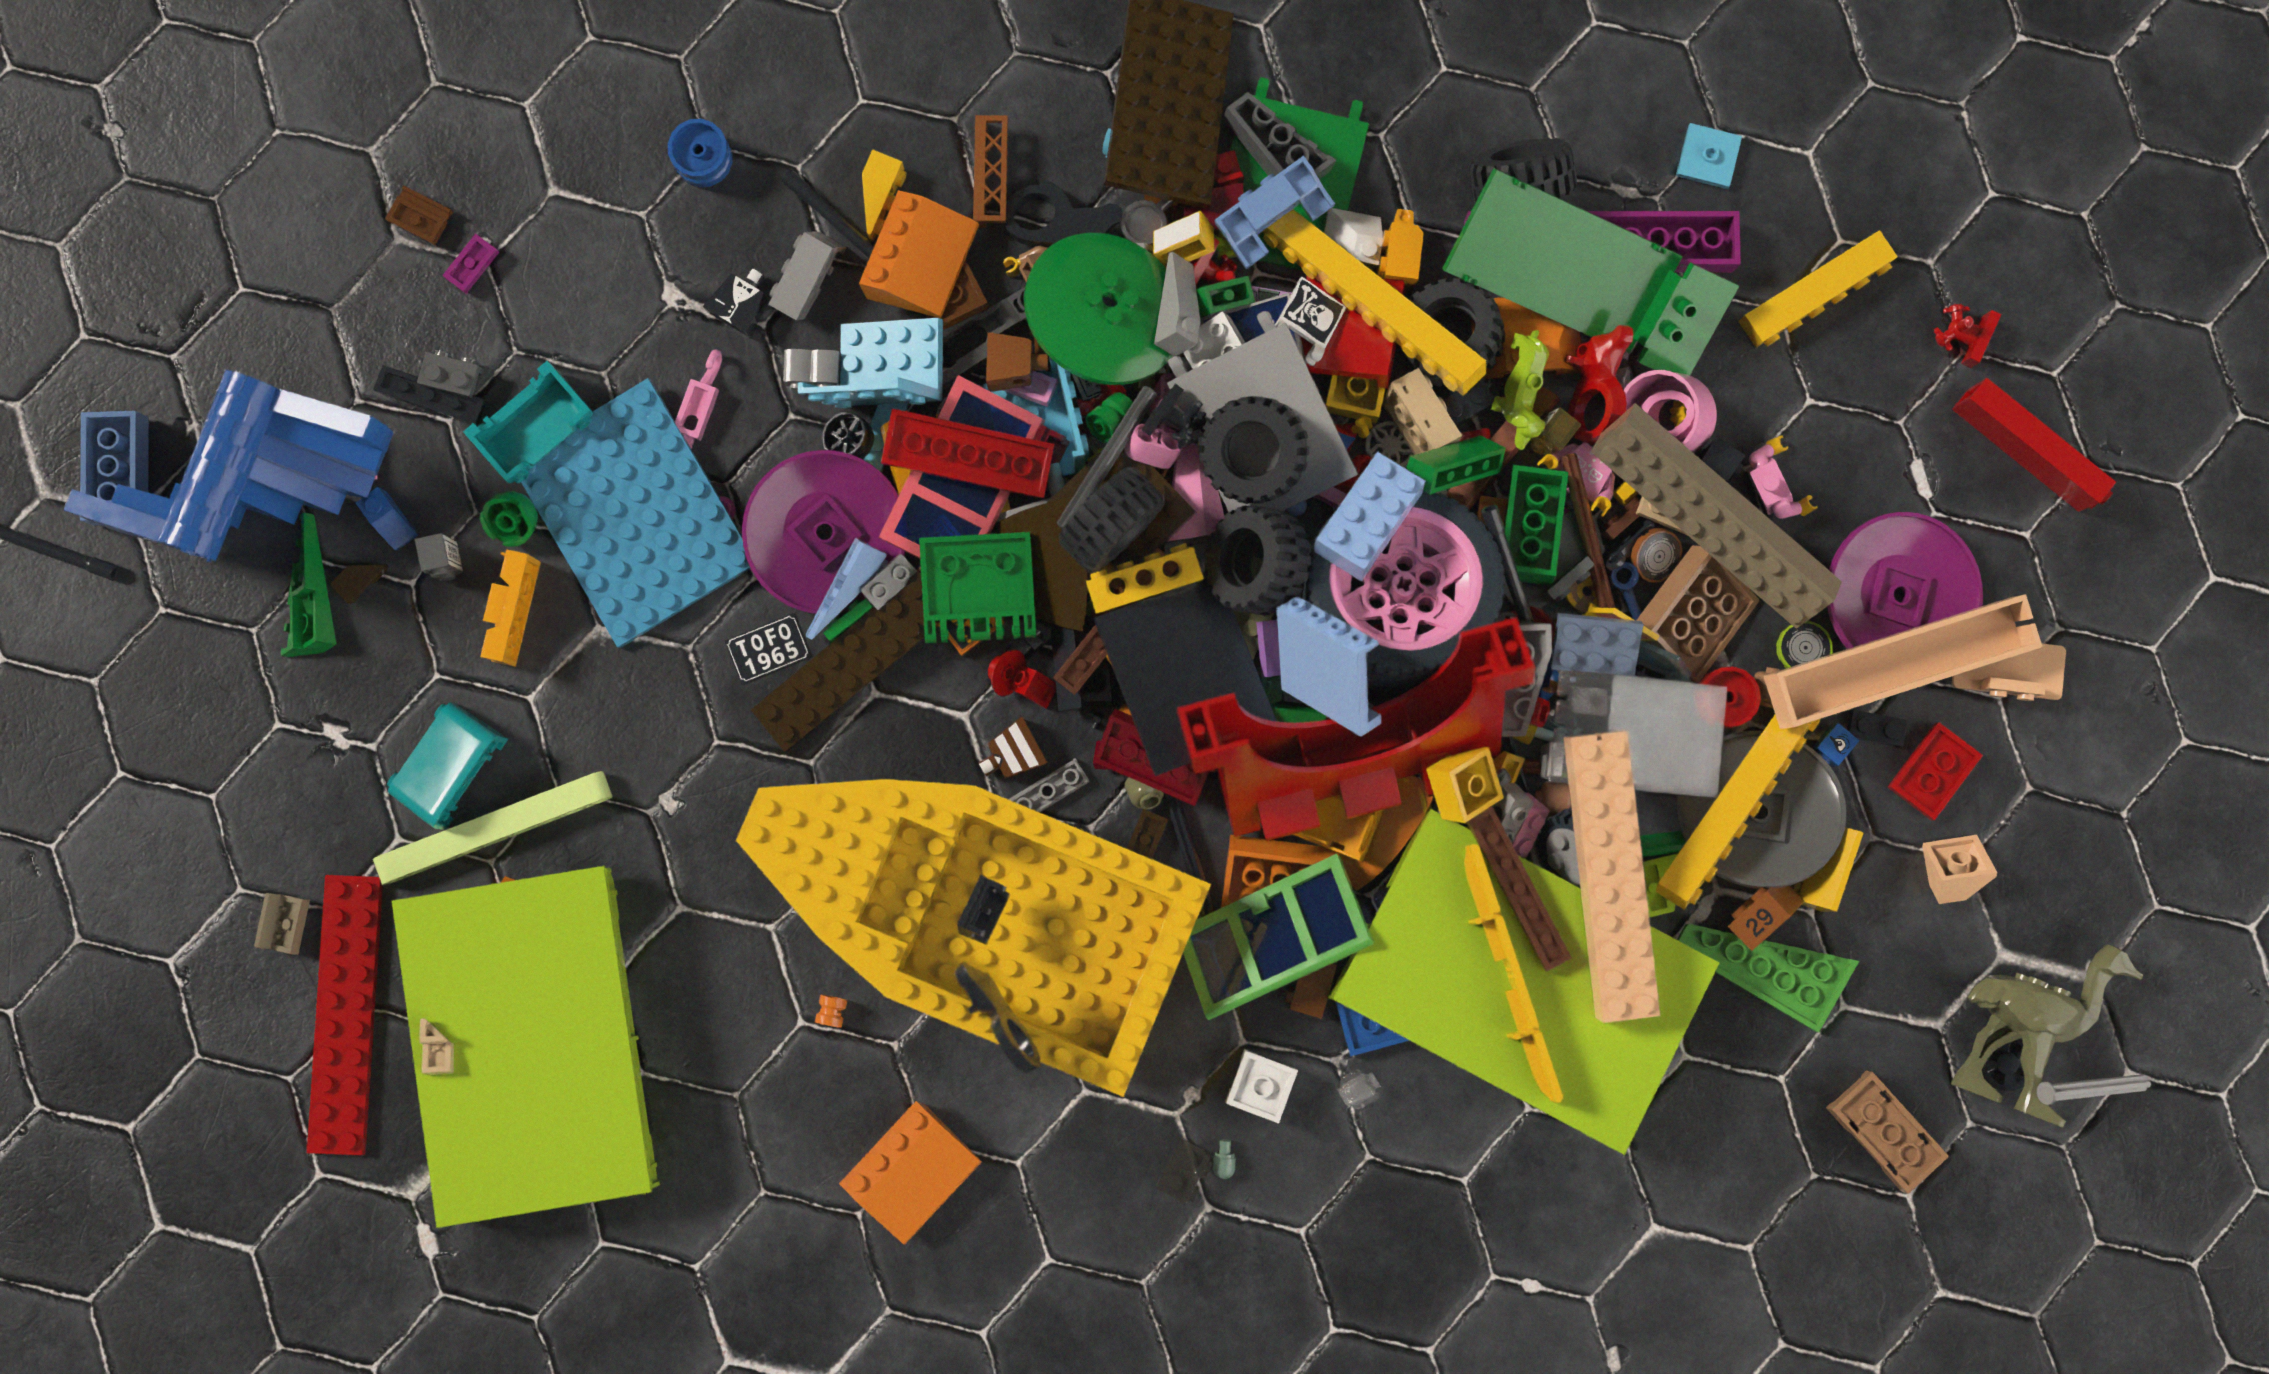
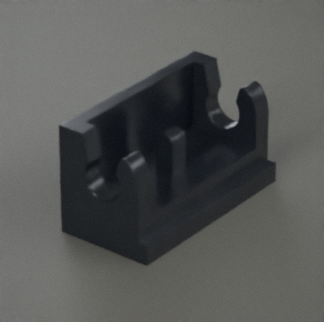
M980 875L957 923L958 934L987 945L1010 897V893L1005 891L1007 887Z

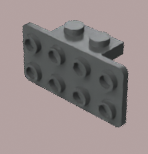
M1572 511L1563 516L1557 571L1553 585L1521 582L1529 606L1541 609L1548 602L1555 599L1559 602L1571 592L1568 588L1575 581L1577 584H1580L1591 575L1588 570L1595 564L1585 555L1576 515ZM1599 542L1601 553L1603 555L1605 552V548ZM1505 580L1504 596L1515 608L1507 582Z

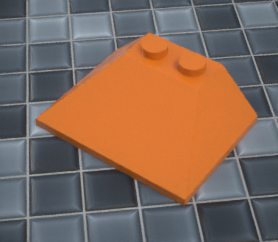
M1494 298L1504 323L1505 342L1502 343L1504 349L1501 356H1495L1496 365L1493 369H1486V375L1482 377L1483 379L1503 378L1505 374L1511 373L1519 360V348L1518 350L1511 348L1515 333L1528 337L1535 330H1539L1537 339L1549 351L1544 371L1555 370V375L1580 373L1578 368L1565 362L1567 355L1577 357L1576 351L1581 344L1579 331L1506 298ZM1471 320L1472 334L1476 326V323L1473 320Z

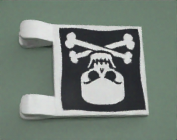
M1301 277L1275 326L1278 327L1286 323L1288 328L1313 344L1304 359L1306 363L1313 366L1321 360L1324 350L1346 307Z

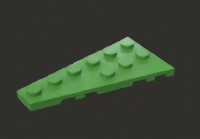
M1685 924L1677 938L1683 944L1719 962L1715 971L1716 974L1817 1033L1820 1032L1859 963L1857 960L1765 940L1751 951L1736 934L1692 924Z

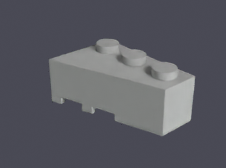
M804 232L803 235L800 234L797 237L793 246L795 252L792 258H788L781 270L783 276L780 282L775 283L770 291L769 296L772 298L769 305L795 320L805 319L821 292L820 286L826 274L830 276L834 270L831 264L838 252L843 254L847 248L821 232Z

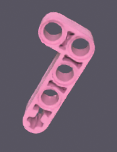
M1164 373L1153 389L1157 396L1150 406V415L1170 391L1167 382L1175 379V374ZM1145 424L1136 426L1124 447L1127 456L1135 461L1158 468H1170L1182 450L1178 449L1177 440L1172 438V434L1176 432L1166 425L1160 424L1153 434L1149 436L1141 430Z

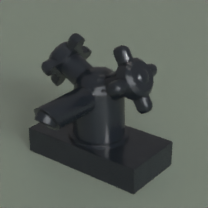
M1175 383L1153 410L1141 430L1151 436L1160 424H1164L1176 432L1172 434V438L1177 440L1178 449H1182L1191 444H1198V439L1192 437V431L1200 429L1202 433H1205L1203 428L1206 424V412L1203 411L1197 414L1203 405L1199 400L1191 402L1185 412L1177 407L1176 402L1184 389Z

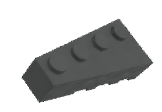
M1249 92L1227 107L1223 117L1224 122L1267 175L1273 173L1276 176L1302 156L1307 159L1319 179L1329 173L1334 166L1336 160L1329 154L1328 156L1317 148L1318 146L1311 140L1307 141L1295 131L1296 129L1293 126L1281 121L1275 116L1276 113Z

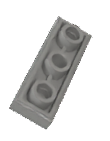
M1075 758L1008 800L1040 813L1090 781ZM1047 786L1053 789V793L1050 796H1044L1042 793L1043 789Z

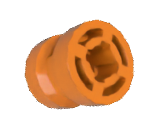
M820 995L819 1004L822 1008L816 1014L815 1022L841 1028L843 1024L841 1011L846 1008L848 1000Z

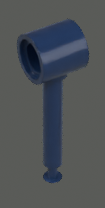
M1624 562L1618 569L1612 571L1607 569L1606 573L1610 588L1619 592L1622 591L1630 613L1636 621L1641 615L1642 610L1632 587L1636 585L1639 574L1633 564ZM1619 569L1624 570L1627 575V579L1623 584L1616 577ZM1649 649V652L1652 656L1649 659H1658L1659 656L1656 653H1654L1651 649Z

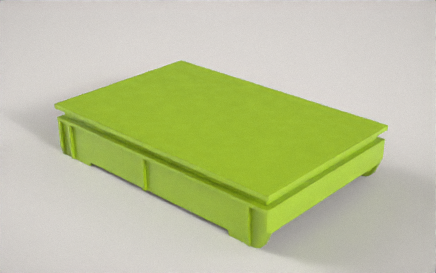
M1430 809L1413 833L1386 886L1389 890L1372 923L1367 924L1374 944L1350 955L1333 990H1330L1328 998L1341 1003L1344 1007L1356 1011L1455 1064L1458 1068L1472 1073L1586 1134L1587 1137L1595 1139L1625 1155L1719 962L1650 926L1660 1016L1603 1023L1595 1016L1581 889L1518 856L1572 957L1549 971H1544L1482 853L1501 910V916H1503L1539 1023V1030L1542 1032L1563 1095L1561 1102H1551L1540 1091L1532 1075L1521 1039L1507 1038L1508 1033L1518 1030L1505 991L1511 990L1512 987L1503 960L1494 961L1482 923L1469 924V920L1479 917V913L1466 877L1464 864L1465 846L1478 845L1470 829L1457 822L1443 820L1440 813Z
M600 866L392 901L437 1228L649 1193L660 1185L659 1180H657V1162L654 1160L652 1139L649 1133L636 1040H639L638 1035L635 1036L616 898L618 894L617 890H615L611 868ZM425 1018L453 1044L454 1073L424 1075L422 1073L423 1045L420 1043V1019Z

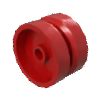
M1734 666L1722 667L1704 675L1701 681L1695 685L1692 694L1693 709L1698 718L1707 726L1716 729H1729L1750 721L1757 713L1761 702L1760 687L1755 678L1747 671ZM1724 697L1729 698V702L1725 701Z

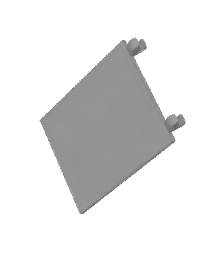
M1263 311L1257 315L1258 321L1265 331L1264 334L1187 372L1180 356H1175L1168 360L1176 378L1167 382L1170 389L1175 383L1184 389L1176 402L1178 407L1184 412L1191 402L1199 400L1203 405L1197 414L1203 411L1206 412L1205 418L1207 422L1212 419V414L1217 409H1221L1225 406V403L1231 400L1248 396H1262L1278 400L1279 403L1291 408V412L1303 422L1301 423L1303 430L1307 431V447L1310 446L1309 455H1307L1306 459L1308 464L1306 470L1302 472L1301 479L1297 485H1294L1285 495L1259 504L1238 503V500L1224 497L1223 492L1218 490L1228 512L1243 505H1257L1284 511L1358 475L1287 324L1284 323L1276 327L1268 311ZM1250 423L1244 425L1231 438L1229 445L1230 458L1233 465L1241 473L1248 476H1262L1271 471L1279 459V441L1274 432L1262 424ZM1197 429L1192 431V436L1198 439V444L1196 445L1200 453H1202V446L1199 445L1200 437L1204 436V433Z

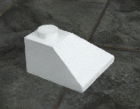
M1335 208L1329 209L1327 211L1324 234L1370 270L1376 268L1379 265L1383 242L1381 217Z

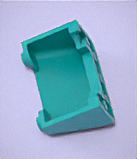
M548 361L537 369L540 373L538 380L532 377L529 380L531 384L492 417L486 416L483 419L486 424L482 423L477 427L473 423L463 431L508 483L516 482L519 484L529 476L530 473L528 471L577 429L581 431L592 422L590 418L593 414L592 410L559 371Z
M449 702L446 705L441 704L434 714L435 720L400 771L398 773L395 772L387 782L389 787L388 793L427 824L435 829L447 830L454 820L449 812L457 810L458 806L456 804L485 761H490L493 757L489 753H492L496 748L502 750L508 741L507 737L453 702Z

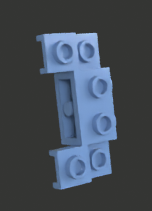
M1304 156L1276 176L1273 173L1268 175L1260 182L1261 187L1254 192L1250 189L1238 198L1239 203L1215 219V225L1229 242L1230 248L1246 269L1269 252L1258 237V234L1300 204L1313 222L1335 205L1321 184L1314 169Z

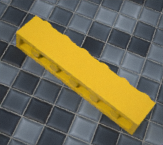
M1879 230L1750 311L1738 322L1756 348L1763 343L1768 347L1780 339L1778 334L1787 329L1790 333L1803 324L1801 319L1808 315L1811 319L1825 310L1823 306L1828 302L1838 303L1848 296L1847 290L1854 287L1857 291L1870 282L1868 277L1874 273L1879 277L1892 268L1890 263L1898 256Z

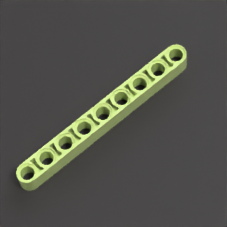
M599 771L375 857L373 861L381 884H391L599 804L613 796L604 772Z

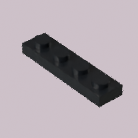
M382 365L373 389L375 392L469 424L474 423L478 426L487 402L485 399L474 395L472 398L421 386L417 383V376Z

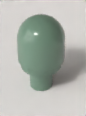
M1228 1139L1220 1140L1219 1151L1215 1152L1213 1158V1171L1220 1179H1228L1235 1172L1236 1157L1234 1156L1235 1153L1230 1151L1231 1140Z

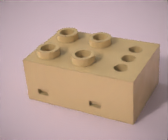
M1417 368L1391 382L1383 398L1382 405L1414 455L1459 442L1462 435L1447 413L1445 402L1441 397H1437L1433 391L1432 383L1427 375H1423L1420 369Z

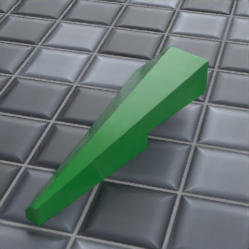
M305 512L299 515L301 539H296L295 546L300 548L298 563H293L287 603V605H290V623L284 625V631L288 632L289 635L287 647L281 648V656L283 657L324 653L336 645L314 514Z

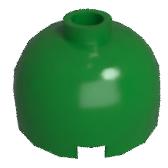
M502 491L492 496L485 503L480 514L482 528L491 539L495 540L497 538L504 542L502 545L515 547L524 544L533 534L537 527L538 514L531 499L517 491Z

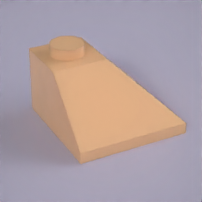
M1977 835L1923 843L1929 885L1939 904L1967 900L1997 876V871Z

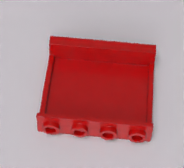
M1306 277V280L1343 304L1342 299L1335 294H1329L1317 279ZM1382 278L1405 296L1404 280ZM1346 307L1324 350L1321 360L1313 366L1306 363V366L1310 373L1377 379L1378 388L1389 389L1397 343L1395 341L1393 343L1389 342L1383 336L1381 330L1376 326H1369L1363 320L1361 314L1356 310L1351 311ZM1301 337L1304 356L1306 357L1313 344Z

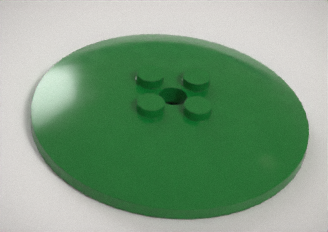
M1083 233L1059 240L1040 255L1033 265L1025 285L1024 308L1033 336L1054 362L1082 379L1100 384L1124 385L1151 377L1160 371L1168 363V360L1173 357L1172 354L1154 344L1166 268L1149 251L1119 236L1104 233ZM1102 298H1111L1115 306L1109 307L1105 305Z

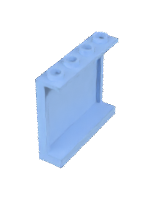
M1298 596L1278 607L1277 620L1282 690L1359 736L1364 735L1381 724V714L1368 707L1366 652L1379 645V641Z

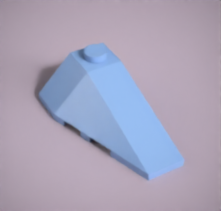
M855 537L806 632L807 638L812 640L861 592L860 588L887 565L888 560L885 559L887 555L885 552Z

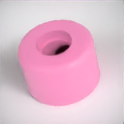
M1653 370L1637 376L1624 389L1627 402L1626 411L1636 403L1658 423L1659 412L1665 402L1675 399L1684 403L1687 409L1685 419L1676 428L1668 432L1691 452H1698L1711 438L1717 419L1716 404L1708 388L1698 379L1686 374L1666 370Z

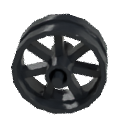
M851 411L840 412L826 423L822 432V443L825 450L837 451L843 447L844 453L864 459L874 445L875 435L872 426L858 414ZM853 421L852 425L848 429L847 423ZM861 424L863 431L856 432L859 425ZM836 437L839 441L834 444V438Z

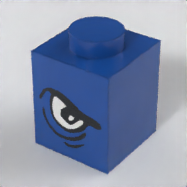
M1839 723L1830 725L1811 748L1830 767L1840 765L1859 740Z

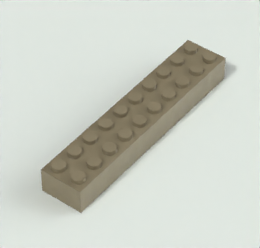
M1636 403L1600 434L1591 453L1796 629L1835 601L1842 583L1840 579Z

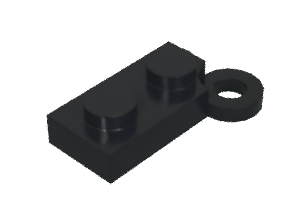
M1639 516L1604 547L1605 552L1602 555L1605 567L1612 571L1622 566L1631 557L1632 549L1637 539L1641 535L1645 536L1649 533V530L1656 528L1654 523Z

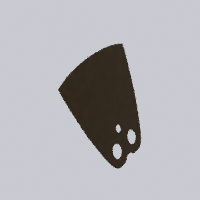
M1073 497L1031 507L997 522L991 534L1030 532L1035 619L1082 631L1087 606V571L1060 545L1059 534L1062 532V528L1057 524Z

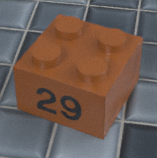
M1790 886L1782 888L1770 887L1769 889L1761 887L1731 915L1735 920L1728 927L1753 951L1802 905L1804 900Z

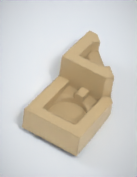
M425 1018L420 1019V1043L423 1045L422 1073L424 1075L454 1073L453 1044Z

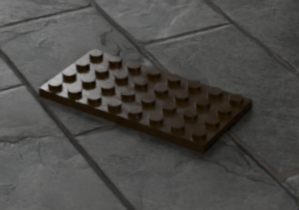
M1128 0L1103 185L1208 210L1212 199L1234 13L1185 0Z

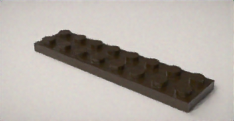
M917 571L909 578L906 586L879 610L875 607L751 709L784 752L789 751L925 638L921 572ZM935 621L936 628L940 626V621Z

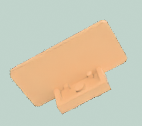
M2042 644L2041 648L1952 676V685L1959 689L1990 692L1989 696L2005 698L2008 694L2016 695L2018 700L2034 701V698L2058 700L2062 697L2066 649L2063 646Z

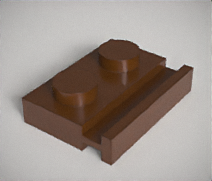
M403 185L401 194L395 199L385 220L435 246L453 211Z

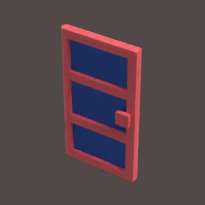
M959 375L937 416L938 419L1035 440L1041 426L1045 423V420ZM911 471L878 538L920 559L919 538L991 534L1011 492Z

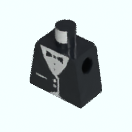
M751 268L744 281L731 274L703 305L704 309L708 314L751 339L767 302L765 294L758 289L765 276Z

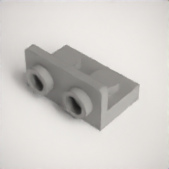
M899 554L864 584L860 591L865 595L870 604L879 610L906 586L909 578L917 571L902 554Z

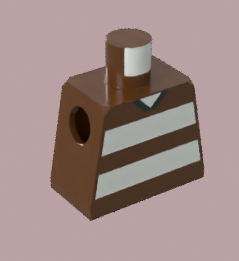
M1023 717L1017 719L987 743L992 755L978 762L985 776L1001 769L1006 779L1048 764Z

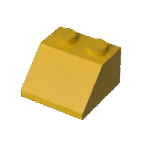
M1489 747L1447 756L1426 769L1443 820L1466 823L1504 798Z

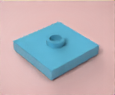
M1690 123L1687 128L1676 176L1728 189L1731 184L1742 136Z

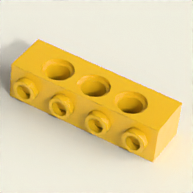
M1186 544L1170 548L1172 554L1163 557L1158 552L1145 556V562L1135 566L1133 561L1118 565V571L1107 574L1106 569L1090 574L1092 580H1088L1086 583L1096 614L1203 580L1194 548H1187ZM1168 561H1174L1179 566V572L1174 577H1167L1163 573V565ZM1141 570H1148L1152 574V581L1147 586H1141L1136 581V575ZM1115 578L1122 579L1126 586L1124 592L1118 595L1113 594L1109 587L1110 582Z

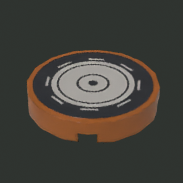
M1653 528L1645 536L1641 535L1637 539L1631 554V564L1637 568L1639 577L1649 582H1661L1667 579L1681 561V542L1674 533L1663 528Z

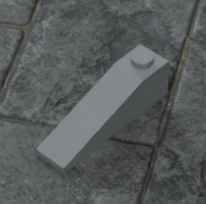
M1171 252L1168 256L1154 344L1173 356H1177L1197 345L1200 315L1193 264L1176 253Z

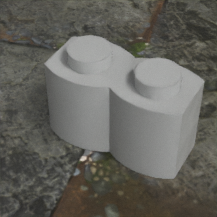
M785 350L783 382L786 386H790L791 390L798 391V382L819 387L840 386L841 354L839 351Z

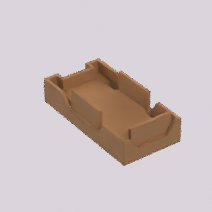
M1865 1071L1861 1078L1826 1107L1836 1120L1878 1162L1882 1171L1901 1192L1909 1194L1949 1157L1873 1072ZM1880 1092H1882L1883 1094H1885V1095H1886L1887 1097H1889L1891 1100H1888V1099H1885L1884 1097H1882L1881 1094H1880ZM1849 1120H1851L1854 1123V1125L1858 1128L1857 1131H1855L1848 1124L1850 1122ZM1919 1133L1927 1141V1144H1925L1924 1141L1919 1138ZM1888 1162L1891 1164V1166H1892L1897 1172L1893 1173V1172L1887 1167Z

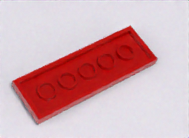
M892 408L880 464L1043 499L1055 444Z

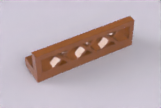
M975 115L973 220L979 223L978 228H986V223H1006L1007 115ZM988 123H1002V132L993 140L988 135ZM1001 139H1002V147H1000V146L997 144ZM995 146L1001 152V159L993 166L988 161V152ZM994 172L1001 179V185L992 192L987 187V178ZM1000 192H1001V200L996 196V195L999 194ZM992 199L1000 205V215H987V204Z

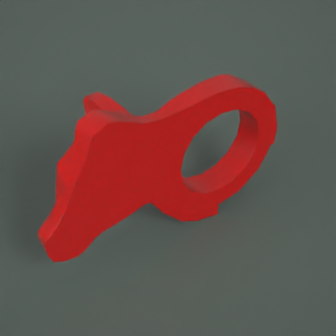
M1618 325L1610 333L1593 336L1587 343L1579 345L1576 351L1577 357L1566 356L1565 362L1578 368L1581 373L1580 381L1569 405L1567 422L1569 430L1579 427L1573 436L1585 443L1595 445L1600 434L1626 412V395L1616 378V373L1626 349L1633 340V329L1628 325ZM1601 392L1606 403L1605 414L1600 424L1592 431H1588L1584 422L1585 408L1592 396Z

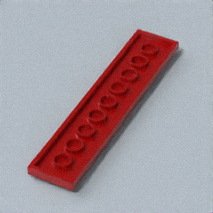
M325 875L307 1153L366 1154L383 885L379 877Z

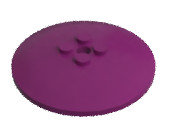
M816 450L787 458L762 477L751 493L745 508L742 523V540L745 555L752 572L761 585L779 601L797 610L816 614L855 537L887 554L885 559L888 560V563L899 554L904 556L905 551L878 538L898 498V494L889 480L878 469L851 454L833 450ZM904 512L894 532L907 538V522ZM828 524L831 526L832 534L828 539H820L817 536L816 531L819 525ZM860 592L840 613L848 611L847 608L856 600L860 599L863 601L865 595Z
M1895 512L1866 521L1852 531L1842 542L1829 568V571L1840 579L1842 583L1835 601L1827 606L1828 613L1836 634L1847 649L1983 605L1981 575L1968 546L1947 525L1937 519L1919 513ZM1897 587L1904 593V598L1901 602H1897L1894 598V591Z

